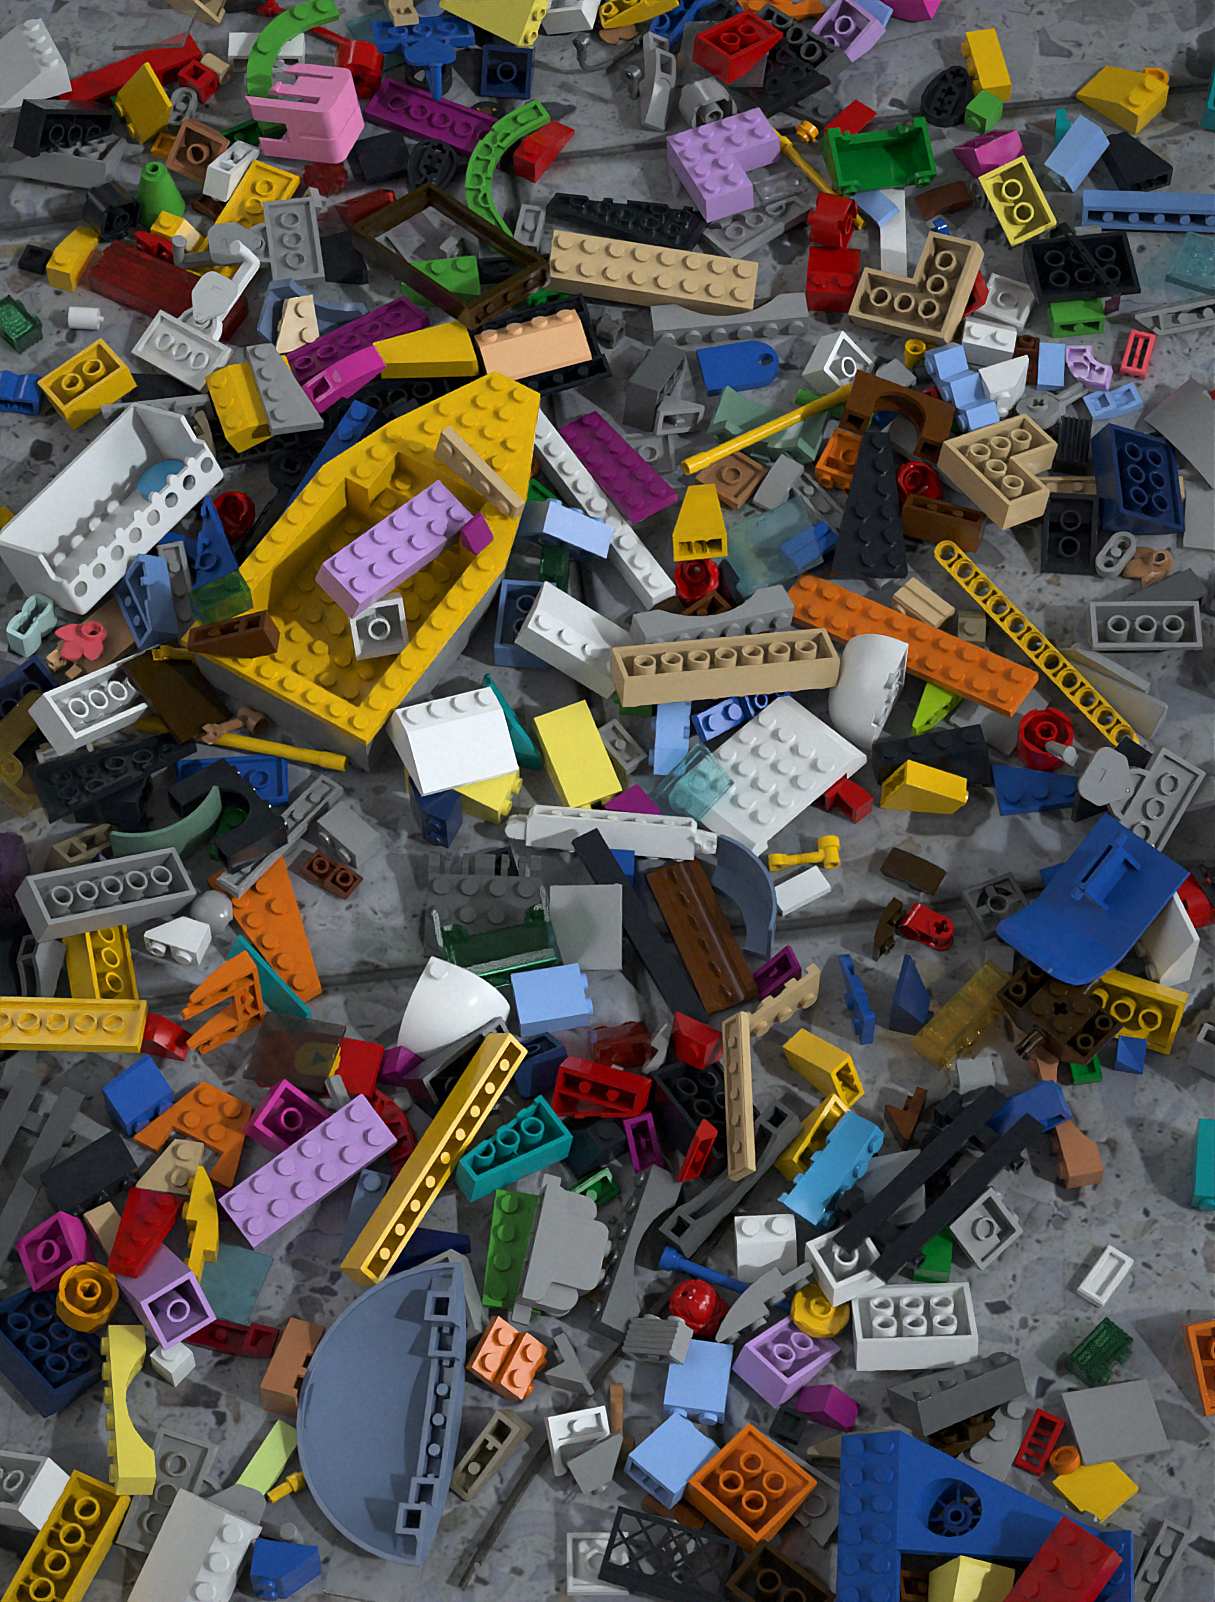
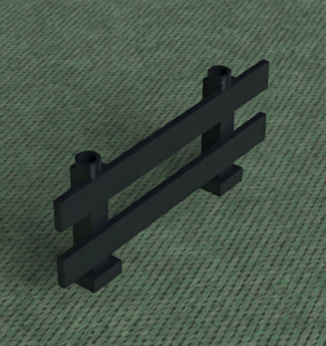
M992 1085L967 1108L962 1106V1095L955 1090L950 1092L934 1108L933 1121L941 1129L947 1124L949 1126L868 1204L864 1202V1191L856 1185L835 1203V1218L843 1225L848 1220L850 1221L833 1237V1241L850 1255L869 1237L879 1243L886 1250L868 1267V1270L885 1284L905 1266L909 1269H919L927 1258L922 1253V1249L1003 1169L1016 1173L1025 1162L1021 1152L1044 1130L1045 1126L1028 1113L1024 1114L1002 1137L988 1127L986 1123L1009 1101L1008 1097ZM968 1140L985 1153L904 1233L887 1221Z

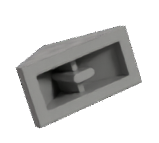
M666 396L657 410L654 434L665 435L701 431L705 407L701 404Z
M652 1515L658 1518L678 1523L675 1519ZM644 1520L643 1525L646 1527L653 1522ZM657 1524L647 1530L655 1547L671 1538L666 1527ZM670 1528V1529L672 1530L674 1536H676V1535H678L679 1533L683 1532V1531H679V1530ZM644 1532L632 1538V1541L646 1550L652 1549ZM688 1533L676 1539L685 1556L700 1548L699 1544ZM674 1542L657 1550L661 1559L668 1564L682 1558ZM696 1554L687 1559L689 1564L692 1562ZM683 1561L674 1566V1568L684 1573L687 1566Z

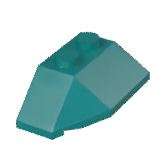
M485 674L479 689L491 687L504 712L517 765L535 771L543 769L542 753L519 721L490 674Z

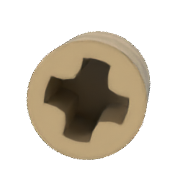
M207 53L201 59V64L217 73L218 83L221 85L226 84L232 78L233 67L220 58Z

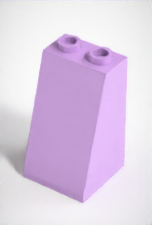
M162 1242L137 1278L114 1274L120 1296L164 1351L216 1320L192 1270Z

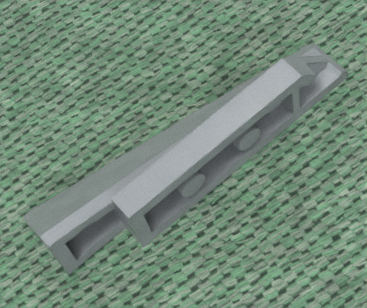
M1215 293L1130 312L1132 318L1159 336L1215 325Z
M1074 643L1070 648L1059 644L1056 649L1132 729L1146 740L1151 739L1166 719L1169 705L1149 695L1151 683L1082 643ZM1053 661L1050 664L1056 668L1059 661ZM1071 679L1076 684L1077 680Z

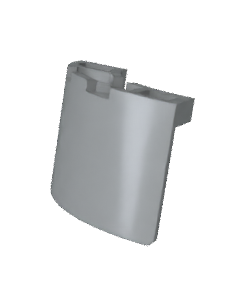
M1189 378L1148 414L1144 421L1162 434L1194 466L1211 488L1215 490V400L1210 397L1205 387L1194 379Z

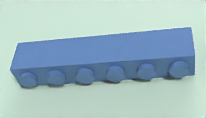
M1082 190L1080 205L1081 226L1099 224L1103 229L1215 232V194Z

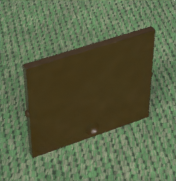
M174 638L153 649H161L160 646L168 645L173 648L182 647ZM151 649L120 665L121 669L179 745L203 733H208L202 728L206 724H221L233 717L232 713L192 660L170 659L154 661Z

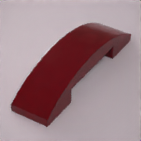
M216 1319L183 1339L182 1342L232 1356L269 1359L273 1354L280 1329L252 1322L250 1326Z

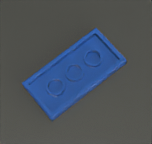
M271 755L224 757L230 766L234 765L239 770L246 783L250 782L261 799H266L271 807L289 806L288 759ZM221 758L177 761V783ZM222 806V810H225L226 807L232 808V809H238V808L231 807V806Z

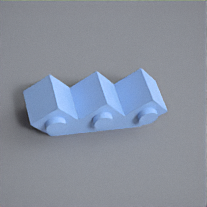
M952 342L925 351L926 360L924 364L926 371L931 375L941 393L943 401L956 405L954 418L963 433L967 434L1000 422L995 401L984 396L979 373L968 368L962 344Z
M692 701L658 704L657 716H652L651 732L656 733L655 749H649V766H654V775H687Z

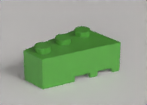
M476 255L410 263L466 303L481 295ZM400 281L402 296H405L414 305L435 308L436 305Z

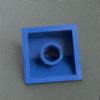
M148 1053L101 1088L108 1115L128 1137L140 1132L149 1125L150 1121L164 1113L175 1103L171 1087Z
M256 1539L250 1577L254 1594L259 1596L260 1599L265 1601H276L277 1598L286 1599L321 1574L322 1565L318 1546Z

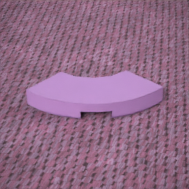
M1066 345V363L1073 378L1077 382H1083L1087 388L1108 392L1113 373L1112 367L1101 364L1094 359L1092 346Z

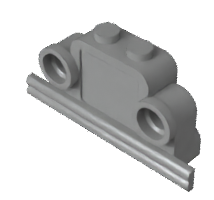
M544 1173L510 1320L513 1323L524 1326L529 1324L532 1308L542 1310L552 1317H563L575 1306L578 1296H585L596 1286H600L605 1275V1269L601 1268L603 1258H607L611 1248L606 1225L594 1220L597 1215L595 1202L587 1196L564 1190L560 1187V1177Z

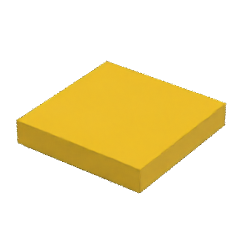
M1081 1462L1079 1468L1074 1472L1059 1475L1051 1484L1057 1493L1065 1501H1068L1067 1503L1076 1512L1086 1510L1094 1514L1100 1520V1524L1136 1494L1139 1489L1114 1462L1085 1467Z

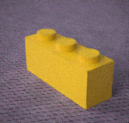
M995 28L966 32L965 42L961 43L962 57L967 58L968 61L966 64L969 77L972 76L973 78L972 90L974 96L984 89L1003 100V102L1010 101L1012 84Z

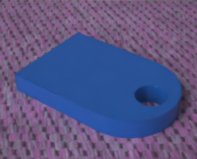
M745 341L696 350V357L707 397L721 395L725 386H730L736 392L762 388L772 383L778 374L779 358L777 353L771 346L760 341ZM766 359L770 360L772 364L764 366L759 361Z

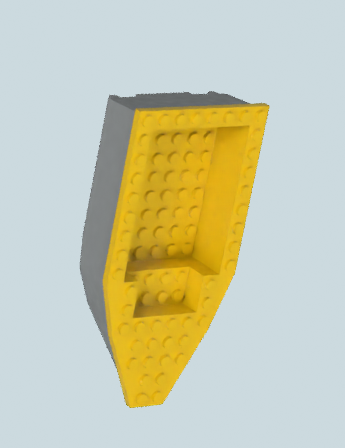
M493 371L390 421L324 464L190 627L194 628L267 610L280 632L277 653L250 659L194 652L202 675L209 684L213 685L215 692L222 696L227 693L250 706L256 712H262L269 718L271 723L321 751H326L327 749L333 753L348 755L354 769L361 773L364 769L369 772L392 743L385 729L394 711L423 703L477 633L500 596L502 579L505 578L510 551L524 510L523 506L521 514L512 520L507 515L501 513L493 503L439 460L434 454L441 432L450 426L526 503L540 407V393L497 371ZM439 480L473 516L479 512L483 515L494 539L479 554L474 555L461 545L460 535L457 543L391 590L389 593L400 592L402 596L409 643L401 653L357 661L348 616L315 581L322 563ZM190 629L181 638L182 645L186 648Z

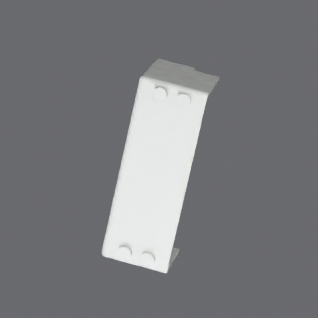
M133 403L0 530V556L27 597L38 592L52 599L54 606L84 615L125 575L138 553L146 554L223 478V472L206 442L196 438L184 415L140 403ZM168 459L182 461L185 467L177 475L169 474L166 478L167 485L159 493L150 492L148 496L149 501L142 498L137 489V481L148 468ZM172 492L174 494L165 499L168 493Z

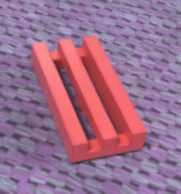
M1131 329L1119 375L1124 376L1127 373L1130 374V378H1134L1136 375L1140 376L1139 380H1145L1156 335ZM1135 337H1138L1139 342L1132 367H1129L1127 363ZM1147 339L1149 344L1142 369H1138L1137 366L1144 340Z

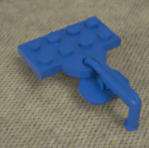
M456 15L419 17V24L397 27L394 26L392 20L371 21V32L377 52L392 54L396 51H401L409 65L424 66L431 98L435 103L439 102L442 98L441 66L455 61L456 53L454 47L463 49L475 45V35L471 22Z

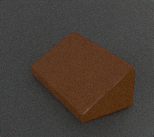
M650 1493L641 1502V1510L647 1514L675 1519L679 1524L701 1530L708 1521V1518L699 1510L682 1499L670 1510ZM689 1534L693 1539L696 1538L695 1535Z

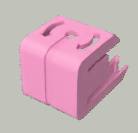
M297 63L283 70L284 74L296 76L295 84H282L281 81L273 83L268 94L302 98V102L245 96L254 120L286 124L288 131H286L281 140L258 137L260 144H258L259 148H261V151L266 156L339 163L347 158L364 128V121L352 74L346 68Z

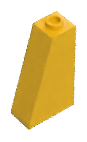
M457 320L372 343L387 366L380 372L382 379L479 375L478 362L467 327Z
M715 483L688 486L672 535L674 561L728 556L727 532Z

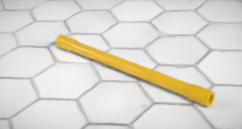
M852 382L710 450L700 452L681 461L684 473L691 475L747 446L839 403H845Z
M148 716L134 723V729L156 734L169 732L161 720L155 716ZM203 733V734H201V735L195 737L194 739L197 740V741H202V742H204V741H203L202 739H200V738H201L202 736L207 735L208 733ZM232 733L223 734L221 738L213 743L316 764L323 768L343 772L346 771L349 761L348 755L316 751Z

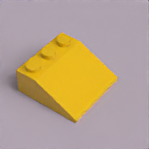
M281 355V358L291 371L287 357L285 355ZM248 362L228 365L205 377L225 437L238 453L275 436H271Z

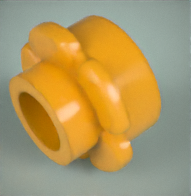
M803 120L801 124L795 126L796 136L800 141L806 144L809 141L811 143L816 141L815 137L819 132L810 122Z

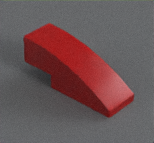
M842 776L815 801L827 812L837 807L856 824L871 812L873 797L860 786Z

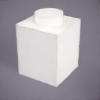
M181 1342L165 1351L159 1345L150 1354L153 1369L174 1387L196 1366L193 1352Z

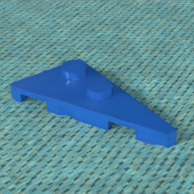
M209 496L204 498V503L201 507L203 524L202 531L198 533V557L195 560L197 577L196 585L192 586V591L197 597L229 581L240 567L214 503Z
M850 954L838 955L847 993L844 994L846 1008L848 1011L852 1010L854 1016L851 1019L854 1036L859 1035L861 1045L873 1043L876 1018L874 1011H870L869 999L864 991L859 975L854 973V963Z

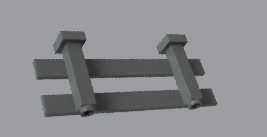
M24 1069L20 1070L6 1100L1 1099L0 1096V1166L18 1129L39 1138L0 1215V1280H7L12 1271L13 1263L8 1262L7 1257L43 1185L40 1175L51 1169L60 1148H71L76 1139L77 1132L71 1130L70 1127L86 1097L85 1094L63 1086L48 1118L29 1111L28 1109L43 1077Z

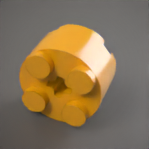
M87 1262L84 1265L70 1267L63 1274L56 1298V1313L58 1317L70 1328L86 1333H95L107 1325L114 1316L119 1297V1288L114 1274L110 1273L104 1265L95 1262Z

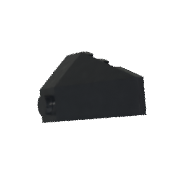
M496 1017L422 1062L402 1078L414 1104L433 1120L489 1033H510L502 1017Z

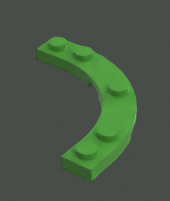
M310 0L296 5L277 16L264 28L255 41L249 55L246 71L247 96L276 99L275 95H269L268 92L272 87V68L281 52V48L288 40L291 41L309 29L339 20L340 14L333 0ZM256 120L263 135L286 128L284 123Z
M538 98L505 115L491 127L492 130L483 140L480 139L475 147L466 172L465 189L468 208L513 238V234L500 217L494 205L491 194L492 178L499 160L511 145L528 133L550 123V116ZM487 245L491 252L496 251L495 249Z

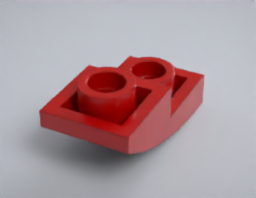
M143 231L134 233L135 249L141 257L148 258L152 263H156L161 259L165 265L172 266L178 272L181 271L174 264L172 242Z

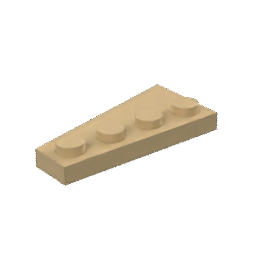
M450 426L445 428L441 432L434 455L493 503L501 513L514 520L521 514L525 502Z
M814 963L806 968L808 974L799 981L792 978L785 983L786 988L780 995L775 998L769 995L762 1000L754 1014L750 1011L746 1012L749 1014L750 1039L754 1036L760 1037L764 1035L772 1025L777 1022L787 1021L800 1008H808L816 1002L819 992L820 970Z

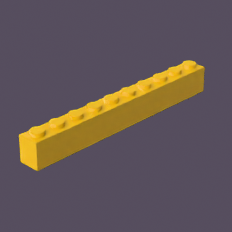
M489 1033L341 1263L339 1268L358 1286L373 1287L384 1280L528 1051L511 1033Z

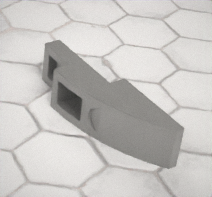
M647 32L643 36L645 78L639 82L641 125L663 132L668 121L674 95L676 55L669 53V39L652 32Z
M807 1261L784 1276L781 1275L777 1267L762 1275L731 1307L718 1330L714 1342L733 1345L741 1339L739 1334L748 1329L754 1332L767 1324L765 1319L769 1317L770 1312L765 1305L769 1303L772 1307L786 1298L784 1293L792 1288L799 1291L812 1282L810 1277L814 1274L810 1263Z

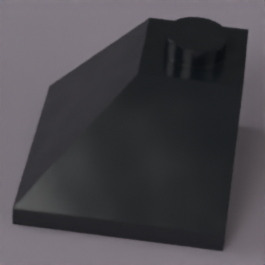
M585 1116L584 1118H573L564 1123L573 1139L568 1157L563 1159V1161L577 1181L627 1152V1136L614 1118Z

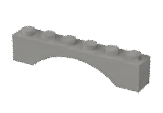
M805 292L779 294L758 309L730 316L700 314L677 304L650 306V324L654 346L657 341L668 345L696 344L753 337H773L785 334L796 335L808 332L809 314Z
M781 584L757 589L752 597L742 605L717 615L684 616L659 609L633 614L629 634L635 645L757 634L790 626L795 606Z

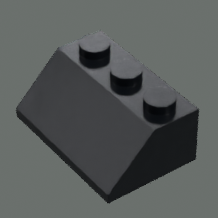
M115 1128L40 1175L47 1201L56 1213L62 1211L82 1220L84 1213L111 1201L112 1197L121 1191H128L131 1187H134L137 1181L140 1180V1175L134 1159Z

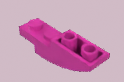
M372 345L331 365L310 379L301 388L320 415L341 397L348 399L387 366L376 347Z

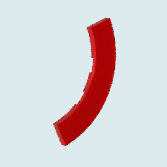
M374 1087L372 1099H367V1101L397 1139V1145L388 1151L394 1169L395 1181L418 1145V1140L409 1119L402 1109L390 1097Z

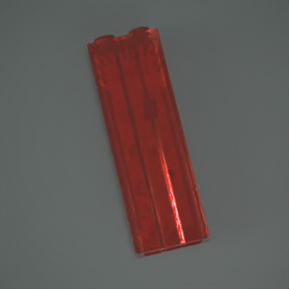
M116 239L109 247L103 250L101 258L96 265L91 266L87 275L92 292L153 319L160 310L178 319L184 311L193 307L192 290L201 278L196 274ZM240 295L222 321V334L218 340L220 343L226 345L249 314L247 297Z

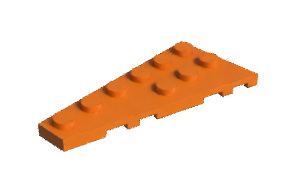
M283 855L239 899L216 885V879L226 868L208 877L206 881L209 888L225 893L232 901L233 920L258 954L303 1003L321 994L320 981Z

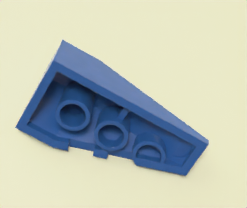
M678 0L679 6L653 17L649 32L669 39L670 49L703 19L700 9L716 0Z

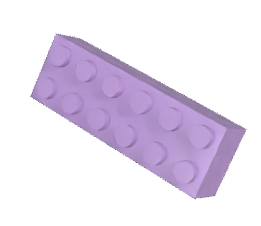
M438 480L322 563L315 581L353 619L457 543L461 535L460 528L473 515Z
M361 1093L218 1201L252 1248L256 1250L362 1171V1169L397 1145V1139Z

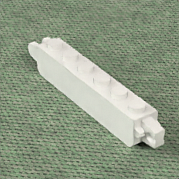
M535 805L530 809L529 815L512 814V816H509L504 830L509 838L526 840V846H532L537 850L556 848L564 852H575L576 850L571 844L572 840L597 828L609 849L635 850V855L644 856L651 860L659 859L660 857L672 858L677 862L694 860L695 854H714L717 848V834L697 829V823L693 818Z

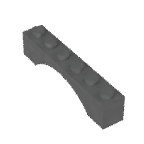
M33 934L23 936L16 960L20 974L22 997L53 998L57 989V981L64 963L67 946L55 939L37 943ZM4 1050L0 1054L1 1099L6 1100L21 1069L33 1073L38 1051Z
M774 1099L754 1122L756 1171L736 1182L729 1179L727 1166L709 1187L689 1202L679 1206L663 1223L659 1231L665 1242L672 1248L677 1249V1252L688 1260L803 1130L797 1114Z
M654 1164L643 1171L640 1170L633 1181L635 1190L633 1196L628 1199L624 1211L627 1214L624 1222L617 1229V1244L608 1256L607 1264L609 1267L604 1275L602 1284L598 1286V1291H600L598 1300L592 1305L589 1312L591 1321L588 1329L617 1343L626 1340L625 1336L628 1334L627 1330L629 1329V1324H631L630 1319L638 1318L640 1313L633 1279L634 1260L639 1242L651 1222L662 1212L676 1204L682 1182L678 1183L676 1181V1175Z

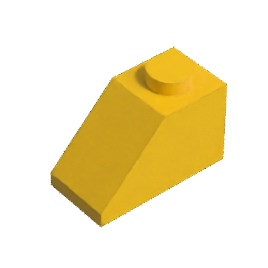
M163 210L150 228L151 234L160 236L170 242L175 235L183 236L187 241L184 247V254L198 252L205 240L184 218Z

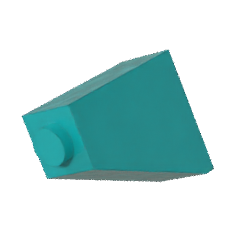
M1199 1118L1191 1144V1208H1199L1205 1212L1215 1210V1119Z

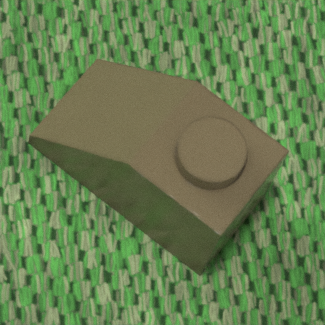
M957 610L956 637L984 649L986 637L985 611Z

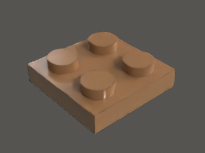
M737 451L704 468L695 477V485L715 483L718 499L738 511L760 487L769 470Z

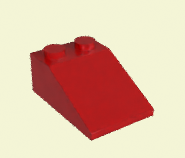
M747 9L695 35L692 61L722 82L729 84L745 76L783 37V33Z
M810 246L805 291L808 310L849 313L858 287L861 249Z

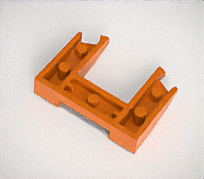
M246 950L226 961L211 973L189 996V1002L181 1012L184 1021L229 997L231 998L230 1005L212 1017L186 1041L190 1050L193 1051L200 1045L199 1051L204 1055L266 1022L258 969Z

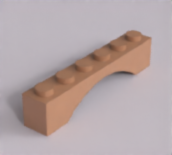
M1021 1034V1041L1027 1036V1034ZM1041 1046L1028 1060L1030 1075L1036 1077L1037 1083L1052 1079L1057 1084V1069L1061 1061ZM1071 1120L1051 1128L1052 1136L1049 1137L1052 1153H1057L1059 1160L1056 1164L1057 1173L1060 1180L1064 1179L1066 1188L1071 1189L1101 1183L1104 1169L1097 1144L1084 1136Z

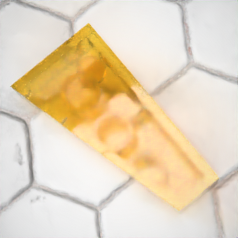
M989 959L911 1040L913 1049L938 1071L944 1066H950L955 1061L958 1053L969 1046L980 1033L1006 1011L996 994L1012 977Z

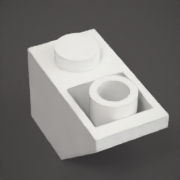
M184 916L148 930L144 934L146 950L153 955L171 957L183 965L192 964L195 966L200 965L212 939L209 924Z

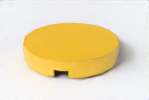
M815 1282L796 1292L791 1302L790 1314L794 1324L802 1332L814 1338L827 1339L843 1332L850 1319V1306L848 1302H844L832 1308L820 1286Z

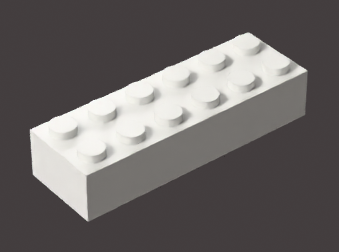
M157 644V645H155V646H153V647H150V648H148V649H146V650H151V649H153V648L159 646V644ZM146 650L43 693L28 710L59 756L155 714L120 667L122 663L145 653Z

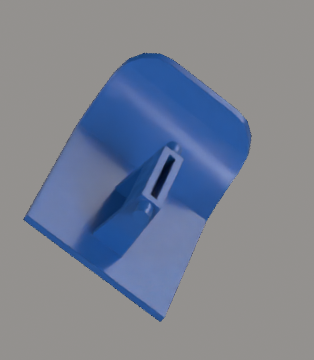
M1104 813L1039 897L1021 911L1000 921L995 931L1005 942L1054 978L1073 985L1087 984L1101 977L1122 961L1190 873L1107 813Z

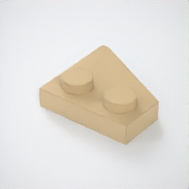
M312 295L284 300L282 318L277 327L279 333L274 346L278 353L291 352L307 343L314 342L320 337Z
M174 1139L137 1182L136 1188L170 1194L190 1200L191 1193H188L189 1178L191 1175L195 1176L197 1166H201L205 1149L204 1143Z

